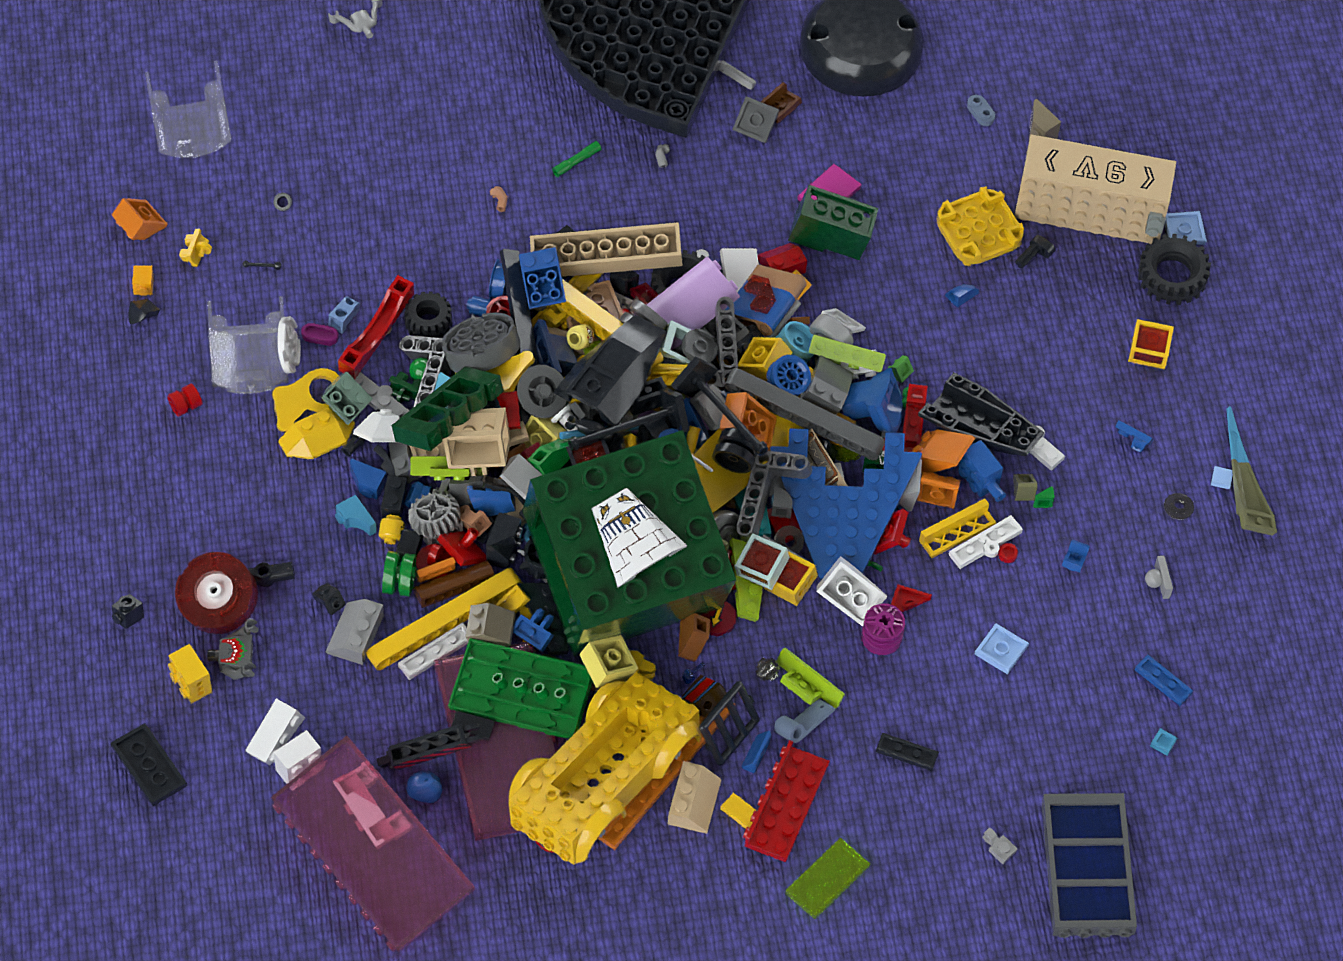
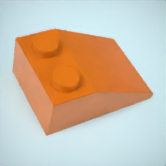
M747 392L727 394L725 405L760 442L764 441L767 444L768 451H770L777 417ZM723 414L720 421V429L736 428Z
M939 429L931 432L927 431L921 437L922 441L912 450V452H922L921 473H934L957 466L975 437Z

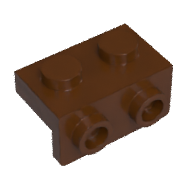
M782 82L767 97L763 98L761 102L780 110L775 121L779 124L802 103L801 97L788 91L787 84Z

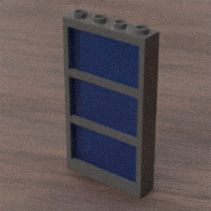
M1124 793L1044 794L1041 804L1053 936L1061 938L1079 936L1086 938L1091 935H1099L1100 937H1109L1111 935L1129 937L1134 935L1137 921Z

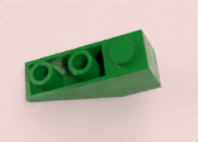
M558 439L540 446L527 461L542 475L560 470L570 459L566 449L569 446L568 439Z

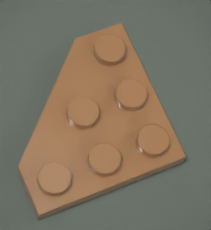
M610 280L591 284L586 297L619 320L623 315V311ZM571 316L568 317V329L581 325Z

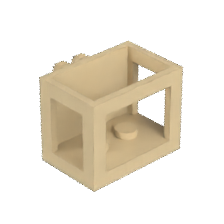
M490 408L470 412L471 417L467 422L459 426H453V433L443 439L448 469L470 468L471 476H476L477 468L482 467L483 475H488V467L506 466L511 440L506 408Z

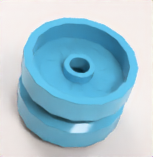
M788 322L775 337L781 338L793 352L791 355L798 356L806 364L815 355L809 353L813 334L810 333L809 327L801 322Z

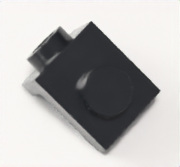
M328 583L321 585L312 593L314 600L324 605L330 615H333L346 605L340 591Z

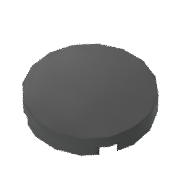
M703 329L691 330L682 339L683 353L690 361L696 356L711 363L718 354V346L714 342V337Z

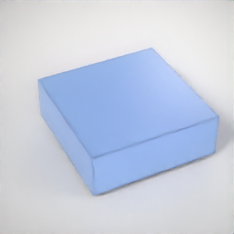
M1215 466L1211 485L1230 489L1233 476L1232 470Z

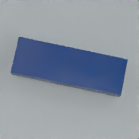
M1149 655L1135 667L1136 672L1179 706L1193 694V690Z

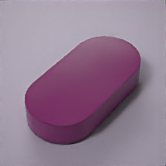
M308 323L301 329L302 338L306 342L332 346L339 339L338 331L334 327Z

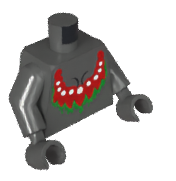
M252 618L245 622L244 627L225 638H221L219 650L208 649L207 660L218 661L219 671L233 680L253 677L255 675L252 671L256 666L252 663L253 639L250 633H257L258 627L254 626L257 624V621Z

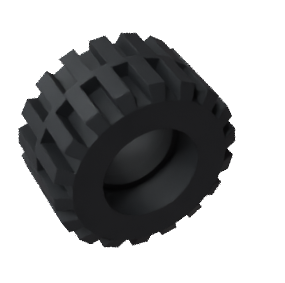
M424 291L421 292V295L415 294L414 299L410 298L405 306V327L409 335L443 338L450 330V327H452V309L447 298L444 296L440 297L439 293L433 294L432 291H429V293ZM432 314L437 316L436 318L431 320H424L420 318L422 315Z

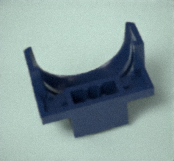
M538 319L533 327L539 365H547L556 369L564 378L577 363L573 348L569 346L567 337L550 334L545 320Z

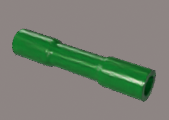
M594 141L568 160L559 163L552 168L553 174L559 177L581 161L601 151L600 144Z

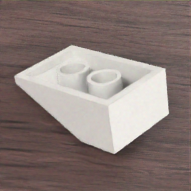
M841 556L817 585V592L861 626H863L866 612L872 606L883 603L887 598L885 593Z

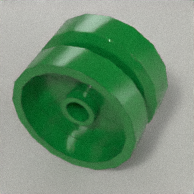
M388 551L384 565L382 593L393 595L398 585L400 596L411 597L416 577V555L405 553L400 565L399 553Z

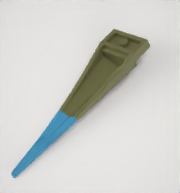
M1229 406L1226 410L1236 514L1240 517L1241 529L1273 536L1277 533L1274 514L1252 471L1238 432L1232 408Z

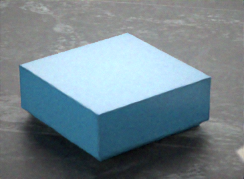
M1160 728L1150 747L1168 756L1178 738Z

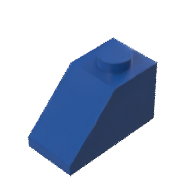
M351 459L350 472L359 493L367 498L377 500L387 482L386 471Z

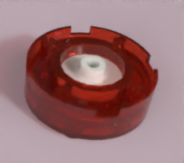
M224 552L205 553L188 563L189 566L182 575H179L175 587V599L182 615L194 627L210 634L228 633L243 625L252 615L258 598L257 584L250 570L240 560Z

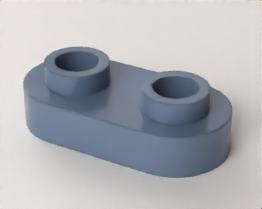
M970 96L967 108L976 121L982 126L992 125L995 120L993 109L982 96Z

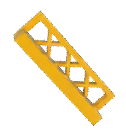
M983 499L921 531L919 542L929 556L934 558L995 525L996 521L988 512V501ZM985 516L989 521L986 524L976 523L977 519ZM965 525L972 526L973 530L969 533L962 532L961 527ZM950 533L957 535V538L954 541L945 540V535ZM937 542L941 543V546L933 551L929 544Z

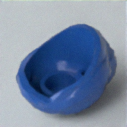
M421 770L409 777L406 791L411 798L417 801L434 803L441 797L442 784L434 773Z

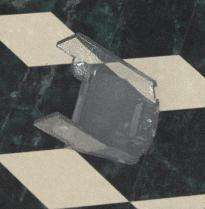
M217 60L214 61L217 81H211L205 85L204 94L206 101L170 107L168 96L165 92L161 90L152 91L149 72H145L160 153L179 158L199 157L221 149L232 140Z
M279 296L280 311L269 313L265 319L266 324L228 326L225 317L213 316L212 303L207 301L213 387L217 388L218 386L226 389L227 392L259 393L274 389L276 385L289 381L288 373L284 372L278 353V326L281 318L285 317L283 296Z

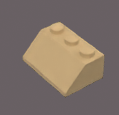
M683 761L669 811L668 824L707 834L722 779L702 765Z

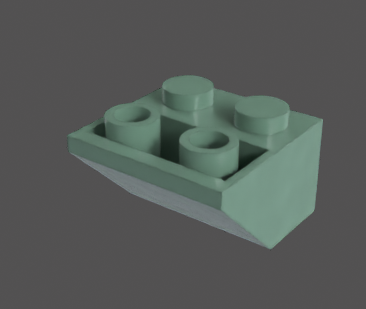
M347 371L339 375L326 388L321 397L347 425L373 399Z

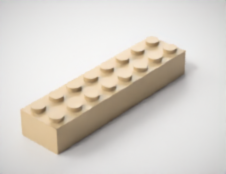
M679 222L530 236L531 252L556 247L562 277L682 266Z

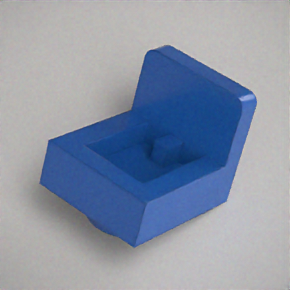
M1072 540L1062 566L1080 573L1090 546Z

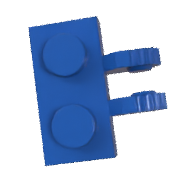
M539 608L530 620L520 615L514 624L513 633L543 652L554 636L546 631L554 617L549 614L540 626L537 625L544 614V610Z

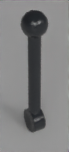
M245 260L242 263L243 267L245 268L249 266L274 267L276 270L281 269L280 262L269 264L252 263Z

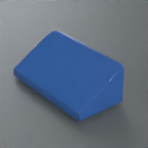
M770 731L758 734L755 737L741 766L742 769L752 773L756 772L770 744Z

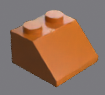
M123 198L111 214L116 220L117 225L122 227L126 231V235L132 240H145L168 225L147 200Z
M923 472L917 501L954 509L961 480L950 476H940L932 472Z

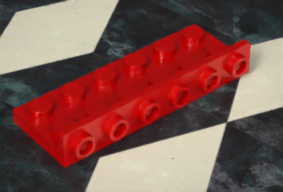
M789 740L787 746L783 745L780 752V757L782 758L780 762L776 761L772 771L774 776L773 778H768L765 789H767L766 794H761L758 801L760 807L758 811L754 810L750 820L753 823L751 827L746 828L743 838L746 839L745 847L783 862H787L830 762L793 747V741Z

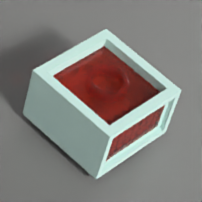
M752 533L735 564L737 576L772 590L790 558L788 550L784 546Z

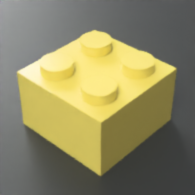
M621 635L591 641L579 654L596 688L612 681H627L638 669Z

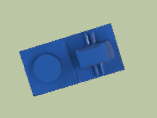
M1119 420L1115 426L1119 430L1118 434L1126 438L1129 435L1134 438L1131 448L1140 453L1148 444L1151 445L1154 440L1152 437Z

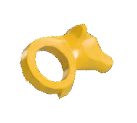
M524 351L486 372L500 375L503 393L513 392L518 385L521 375L535 362V358L532 352Z
M320 368L308 372L291 385L275 387L272 392V398L274 400V411L277 416V429L281 432H286L307 409L319 412L330 407L328 404L316 402L309 392V386L317 379H326L333 382L339 375L330 369Z

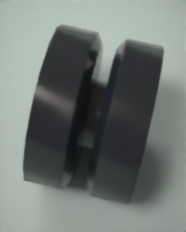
M726 428L722 430L712 458L719 466L731 472L748 473L752 470L757 454L753 451L754 446L738 429Z

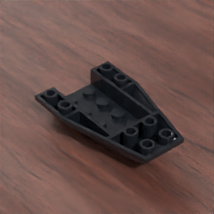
M634 315L580 359L555 389L554 394L569 402L575 398L597 410L603 421L613 426L619 425L639 399L667 332Z
M954 372L946 380L942 394L932 405L926 403L918 413L919 417L946 431L974 436L973 444L982 440L988 449L1011 455L1027 456L1044 435L1041 429L988 389Z

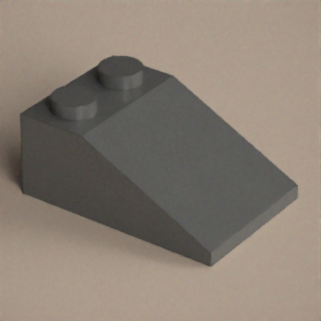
M820 355L811 375L809 387L803 393L801 399L837 415L847 398L854 373Z

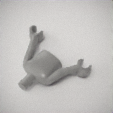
M371 0L373 5L371 17L366 10H360L350 16V20L340 16L338 11H335L336 15L333 16L328 13L329 21L332 24L341 21L353 32L359 33L364 31L367 38H372L371 28L377 24V8H380L383 2L382 0Z

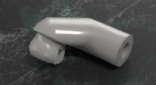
M667 144L657 146L656 158L659 168L668 166L665 154L669 153V146Z

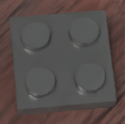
M746 96L732 130L767 143L780 110Z

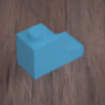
M356 495L336 505L335 518L346 529L350 527L359 528L369 536L376 533V522Z

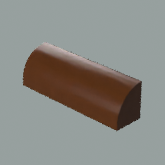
M483 561L414 586L413 591L421 608L469 591L493 577L494 571L488 561Z

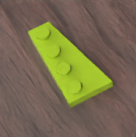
M732 538L729 540L730 547H732L731 561L734 564L737 592H735L737 616L756 622L759 619L763 586L737 576L735 564L747 542Z

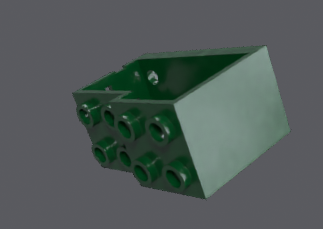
M808 185L796 210L788 241L820 252L827 249L860 260L871 239L879 208ZM811 196H816L817 200H813ZM864 213L869 214L870 217L866 218Z

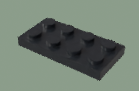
M145 723L110 743L112 749L152 807L187 787V782Z

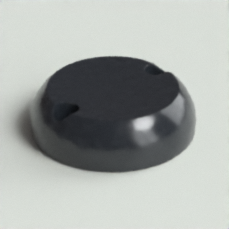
M820 0L807 14L800 33V53L809 72L826 87L852 96L882 95L899 88L917 71L923 52V35L920 24L913 12L901 0Z

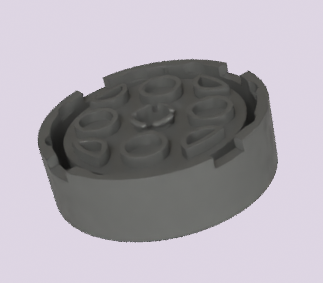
M503 313L482 314L483 318L473 321L472 318H469L450 329L442 339V349L450 369L457 373L466 366L487 371L508 361L516 354L521 345L513 319Z

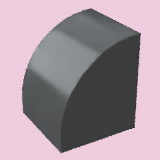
M775 486L771 516L791 518L792 498L786 490Z

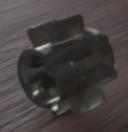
M763 657L757 662L756 674L761 680L768 681L770 679V681H774L779 676L778 670L780 666L775 659H765Z

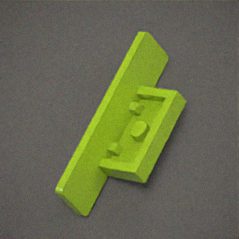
M813 335L809 348V353L830 358V361L839 365L841 362L848 363V367L859 370V367L881 372L886 357L884 353L818 335Z
M411 456L410 474L412 476L434 477V480H446V477H453V480H465V477L471 476L470 468L448 469L446 456ZM482 467L477 468L476 476H487L483 475Z
M783 648L776 663L785 669L787 673L782 676L780 682L809 705L822 698L835 709L838 708L845 694L787 648Z

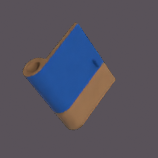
M757 265L737 292L740 297L733 302L735 317L755 322L761 332L771 335L806 287L805 278L800 274Z

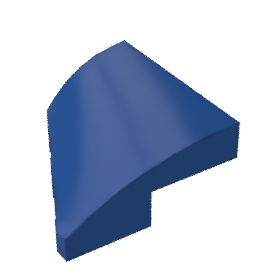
M467 486V492L476 513L481 510L488 517L498 515L499 512L504 514L516 511L515 497L512 493L493 491L489 488H485L484 491L473 490V486Z

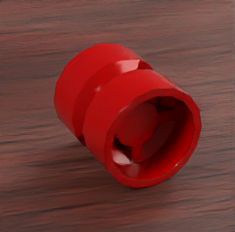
M192 383L182 387L181 392L176 390L167 395L168 402L177 417L188 413L189 408L194 410L203 404L199 392Z

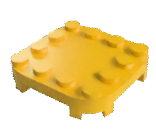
M987 186L980 187L979 192L953 202L944 201L938 210V228L955 256L965 266L985 262L1021 246L1024 230L1023 224L1018 223L1004 200L1005 195L1001 191L997 192L987 189Z

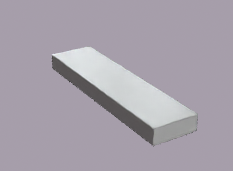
M464 623L459 624L400 661L398 667L411 680L467 645L468 640L465 637L467 627Z

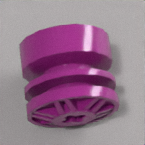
M882 603L872 606L866 612L862 628V642L870 652L877 655H888L894 653L900 647L905 628V618L902 612L896 606Z

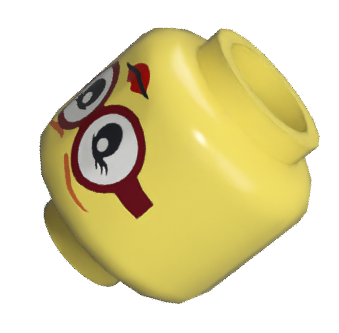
M585 324L571 327L567 333V342L575 350L590 347L595 339L594 331Z

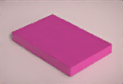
M835 164L811 184L812 186L850 198L861 188V184ZM806 189L798 195V200L800 202L804 196ZM811 196L813 200H817L816 196Z

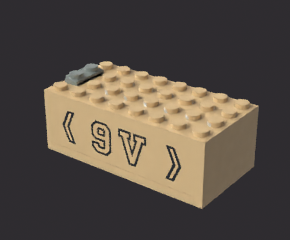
M1031 134L1015 218L1152 244L1154 238L1160 240L1170 203L1176 161Z

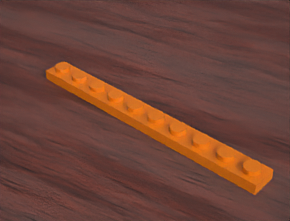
M727 707L720 713L723 721L730 714ZM699 717L700 724L706 717ZM715 721L708 727L711 735L718 729ZM702 733L699 743L693 737L680 750V756L677 759H673L663 778H652L624 807L626 816L623 818L622 814L613 819L604 829L605 834L601 838L599 837L600 841L614 850L620 845L680 774L683 761L690 762L706 743Z

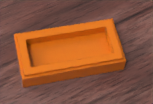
M451 557L417 570L416 577L418 582L421 583L455 570L456 563L454 558Z

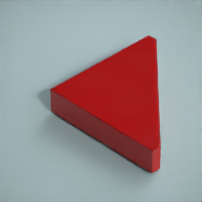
M897 584L890 605L896 606L901 612H904L930 601L932 594Z

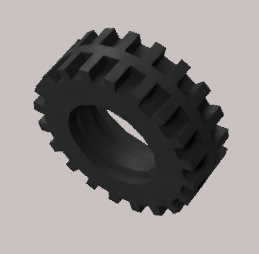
M1165 234L1162 235L1161 240L1154 238L1152 245L1149 243L1146 245L1138 267V281L1142 280V289L1148 288L1147 295L1151 296L1154 294L1157 296L1156 301L1160 302L1161 299H1164L1168 305H1170L1171 301H1176L1177 305H1181L1183 300L1190 303L1192 297L1197 299L1200 296V292L1205 290L1211 263H1208L1209 255L1203 254L1205 248L1203 246L1199 248L1196 246V240L1190 242L1187 240L1188 236L1183 235V238H1177V234H1172V238H1168ZM1163 261H1178L1189 269L1190 277L1184 282H1169L1158 274L1157 266Z

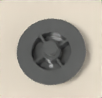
M536 365L530 367L521 375L517 386V395L520 404L530 415L537 418H550L558 414L565 406L567 400L554 394L555 389L564 379L556 369L547 365Z

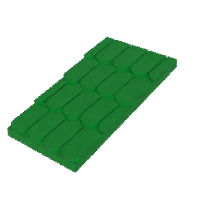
M469 638L448 707L450 710L570 739L579 730L593 680L584 665Z

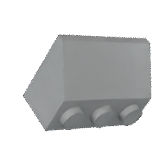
M367 599L347 602L326 649V653L363 665L366 659V651L371 647L384 617L383 604Z

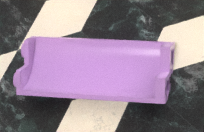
M707 256L649 302L647 306L659 314L667 323L672 320L690 330L701 329L716 317L715 308L717 301L721 297H729L734 302L740 296L736 292L738 289L736 284L732 280L728 281L721 273L722 267L716 260L712 262ZM726 304L720 305L722 310L728 307ZM674 337L670 350L682 344V340Z

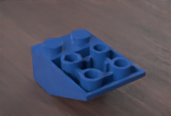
M556 247L519 254L529 309L566 302Z

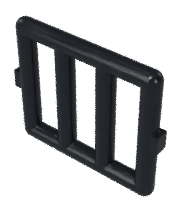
M737 681L699 725V729L706 741L705 747L707 751L712 753L718 765L725 763L760 721L753 705L755 701L752 696L748 695L741 681ZM737 693H739L751 717V720L746 725H744L732 701ZM725 707H727L739 731L734 740L720 715ZM713 721H715L727 745L722 754L708 729Z

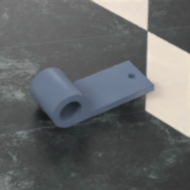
M818 699L794 720L787 716L778 718L775 722V732L793 741V743H798L833 713L835 708Z

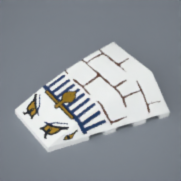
M627 488L592 508L617 587L632 580L636 574L668 555L670 557L687 547L680 538Z

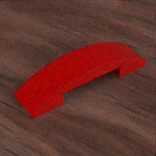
M909 384L903 433H905L904 452H912L921 442L924 419L919 417L918 413L926 404L928 386Z

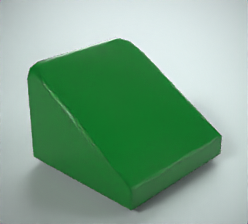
M1053 486L1035 495L1033 508H1051L1053 506Z

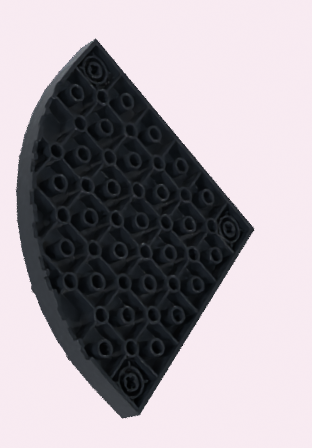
M538 0L543 29L552 50L563 67L583 89L628 119L687 138L750 0Z

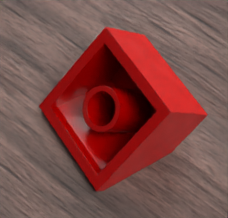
M788 243L757 255L762 266L793 273L795 270L800 274L806 273L807 259L801 248L795 244Z

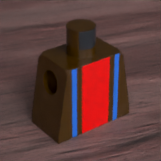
M699 675L682 695V699L689 704L695 705L699 709L700 716L707 717L727 692L720 683Z

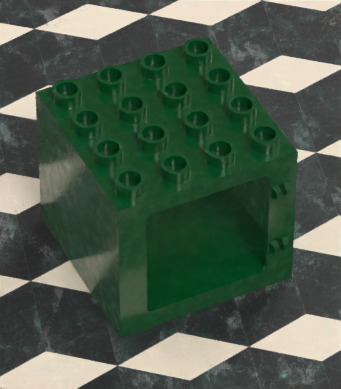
M683 430L530 479L523 513L560 616L564 633L567 636V642L574 657L578 656L591 641L619 635L624 640L678 623L694 613L702 615L722 608L736 582V577ZM627 488L680 538L687 547L670 557L669 555L636 574L632 580L617 587L592 508Z

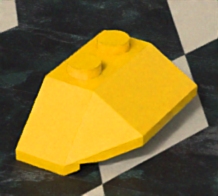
M327 407L295 422L278 440V443L287 457L315 459L345 445L350 438L355 423L352 421L347 425L331 407Z

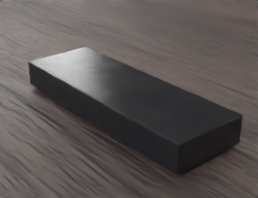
M883 732L876 748V753L929 771H933L939 751Z

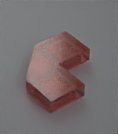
M753 274L744 286L745 292L757 295L750 304L751 310L767 314L776 302L768 278Z

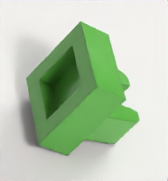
M904 355L896 359L895 363L888 367L892 369L898 382H903L914 371L909 358Z

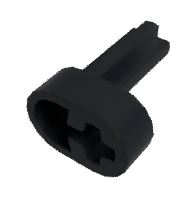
M1036 235L1030 241V246L1015 261V264L1020 269L1024 268L1037 253L1045 258H1049L1056 249L1050 241L1040 235Z

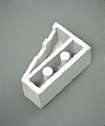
M276 699L245 751L270 766L275 762L273 752L289 741L305 717L296 709Z

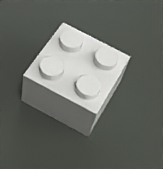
M307 730L273 752L275 769L289 787L301 783L306 776L316 773L323 766L321 747Z

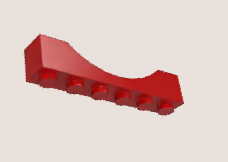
M397 275L388 288L380 307L369 325L345 349L338 359L339 372L345 373L347 371L354 380L400 316L406 304H408L409 299L413 297L414 283Z

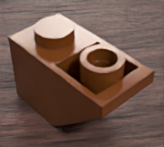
M694 613L680 621L679 657L692 662L697 660L709 638L710 619Z

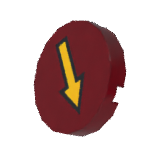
M725 601L721 609L702 614L701 616L710 619L709 635L723 636V634L733 630L737 615L733 606Z

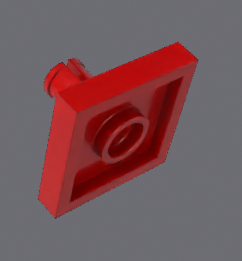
M900 509L893 513L873 554L876 555L897 545L901 546V548L909 545L910 538L902 534L909 512Z
M473 527L469 528L466 533L464 531L440 534L437 538V541L460 566L486 561V554L474 543L479 536V532Z

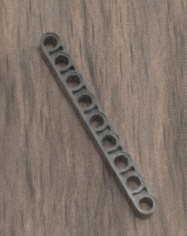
M733 368L724 384L727 391L731 393L747 392L770 412L806 429H813L816 434L868 459L877 460L885 445V440L882 437L741 369Z

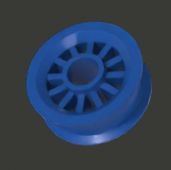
M500 259L496 260L489 285V299L491 300L493 297L507 295Z
M784 355L773 362L768 368L767 382L798 397L808 389L811 382V372L805 361L798 356Z

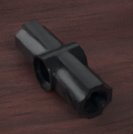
M262 562L256 565L255 568L234 571L236 588L255 585L269 587L274 582L295 579L293 562L273 565Z

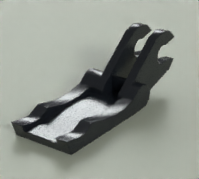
M483 476L480 479L483 482L482 488L512 493L524 506L525 499L503 479Z

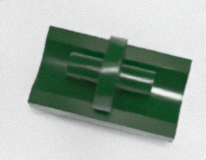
M401 371L396 377L391 376L389 379L390 387L393 391L392 395L396 396V400L400 404L404 400L408 402L410 400L415 401L421 380L415 379L410 384L408 383L409 376Z

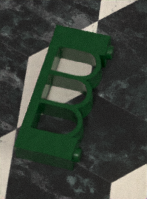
M466 366L463 367L391 425L395 442L432 451L443 442L442 439L447 438L453 433V426L462 425L470 419V412L483 409L488 401H493L504 392L500 375Z

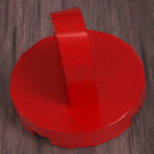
M430 544L418 552L416 567L420 570L452 556L441 544ZM452 571L439 575L429 580H434L436 578L445 576L447 574H450Z

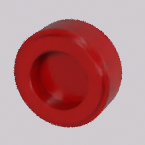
M1005 543L1000 546L998 557L1002 562L1012 563L1017 559L1018 549L1015 545Z

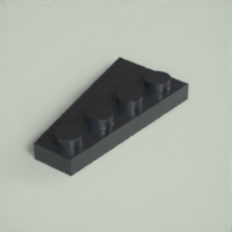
M548 582L518 583L517 585L530 598L525 607L528 608L531 617L539 608L544 610L543 617L537 625L540 626L549 614L554 617L550 627L546 629V631L554 635L545 648L548 655L568 654L567 637L564 633Z

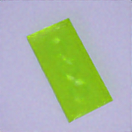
M840 837L785 890V894L816 919L870 867V863Z

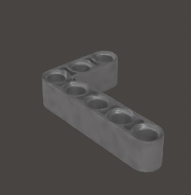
M721 297L717 301L715 308L719 370L712 378L715 380L714 385L720 391L725 390L724 384L726 381L724 378L729 376L733 368H738L734 303L729 297ZM721 304H726V305H728L729 310H726V311L722 310V309L720 308V305H721ZM721 323H729L730 328L724 329ZM725 340L730 341L732 346L725 347L722 342ZM730 359L733 364L726 365L723 360Z
M406 336L400 341V348L410 359H417L419 357L428 359L413 407L435 390L440 372L449 376L451 369L442 349L443 338Z
M767 451L762 456L757 454L737 523V532L742 541L748 542L752 533L755 535L759 534L773 476L806 479L812 474V467L806 456Z

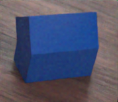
M418 481L413 483L404 505L411 509V504L415 503V499H421L422 495L426 496L429 492L432 494V487L425 486Z

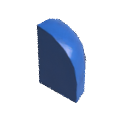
M962 284L948 291L945 296L958 308L979 294V289L970 284Z

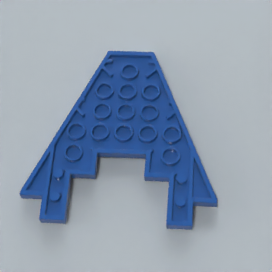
M789 429L788 447L770 446V451L799 454L807 457L809 429ZM885 433L884 469H864L863 487L825 485L826 467L811 466L812 474L806 479L780 476L785 490L792 498V509L812 561L816 565L820 581L840 556L862 574L864 573L922 458V452H904L905 433Z

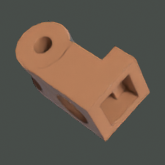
M468 505L460 507L461 519L459 520L463 523L465 529L468 530L473 527L478 530L480 536L492 525L483 511L479 510L475 513Z

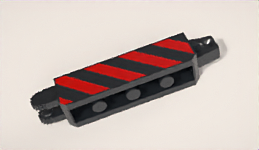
M481 724L455 725L391 745L387 748V755L376 758L378 767L384 768L389 766L390 769L400 770L473 747L472 744L483 741L484 736L475 735L470 737L469 732L480 729Z

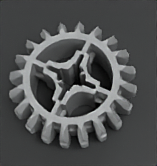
M436 491L434 494L429 492L428 495H422L421 499H415V503L411 504L408 519L412 529L418 535H423L425 538L430 535L433 538L435 535L447 534L448 530H454V525H458V520L461 519V509L457 500L451 494H446L445 491L441 493Z

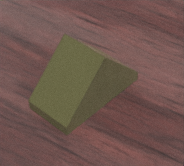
M1013 474L1015 501H1034L1037 491V481L1032 474Z

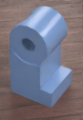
M346 296L329 314L328 326L334 327L339 333L343 334L347 329V325L359 312L361 304Z

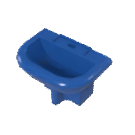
M887 368L885 371L877 373L871 380L851 383L847 398L842 407L844 415L852 420L871 417L879 431L897 433L903 416L902 395L892 369Z

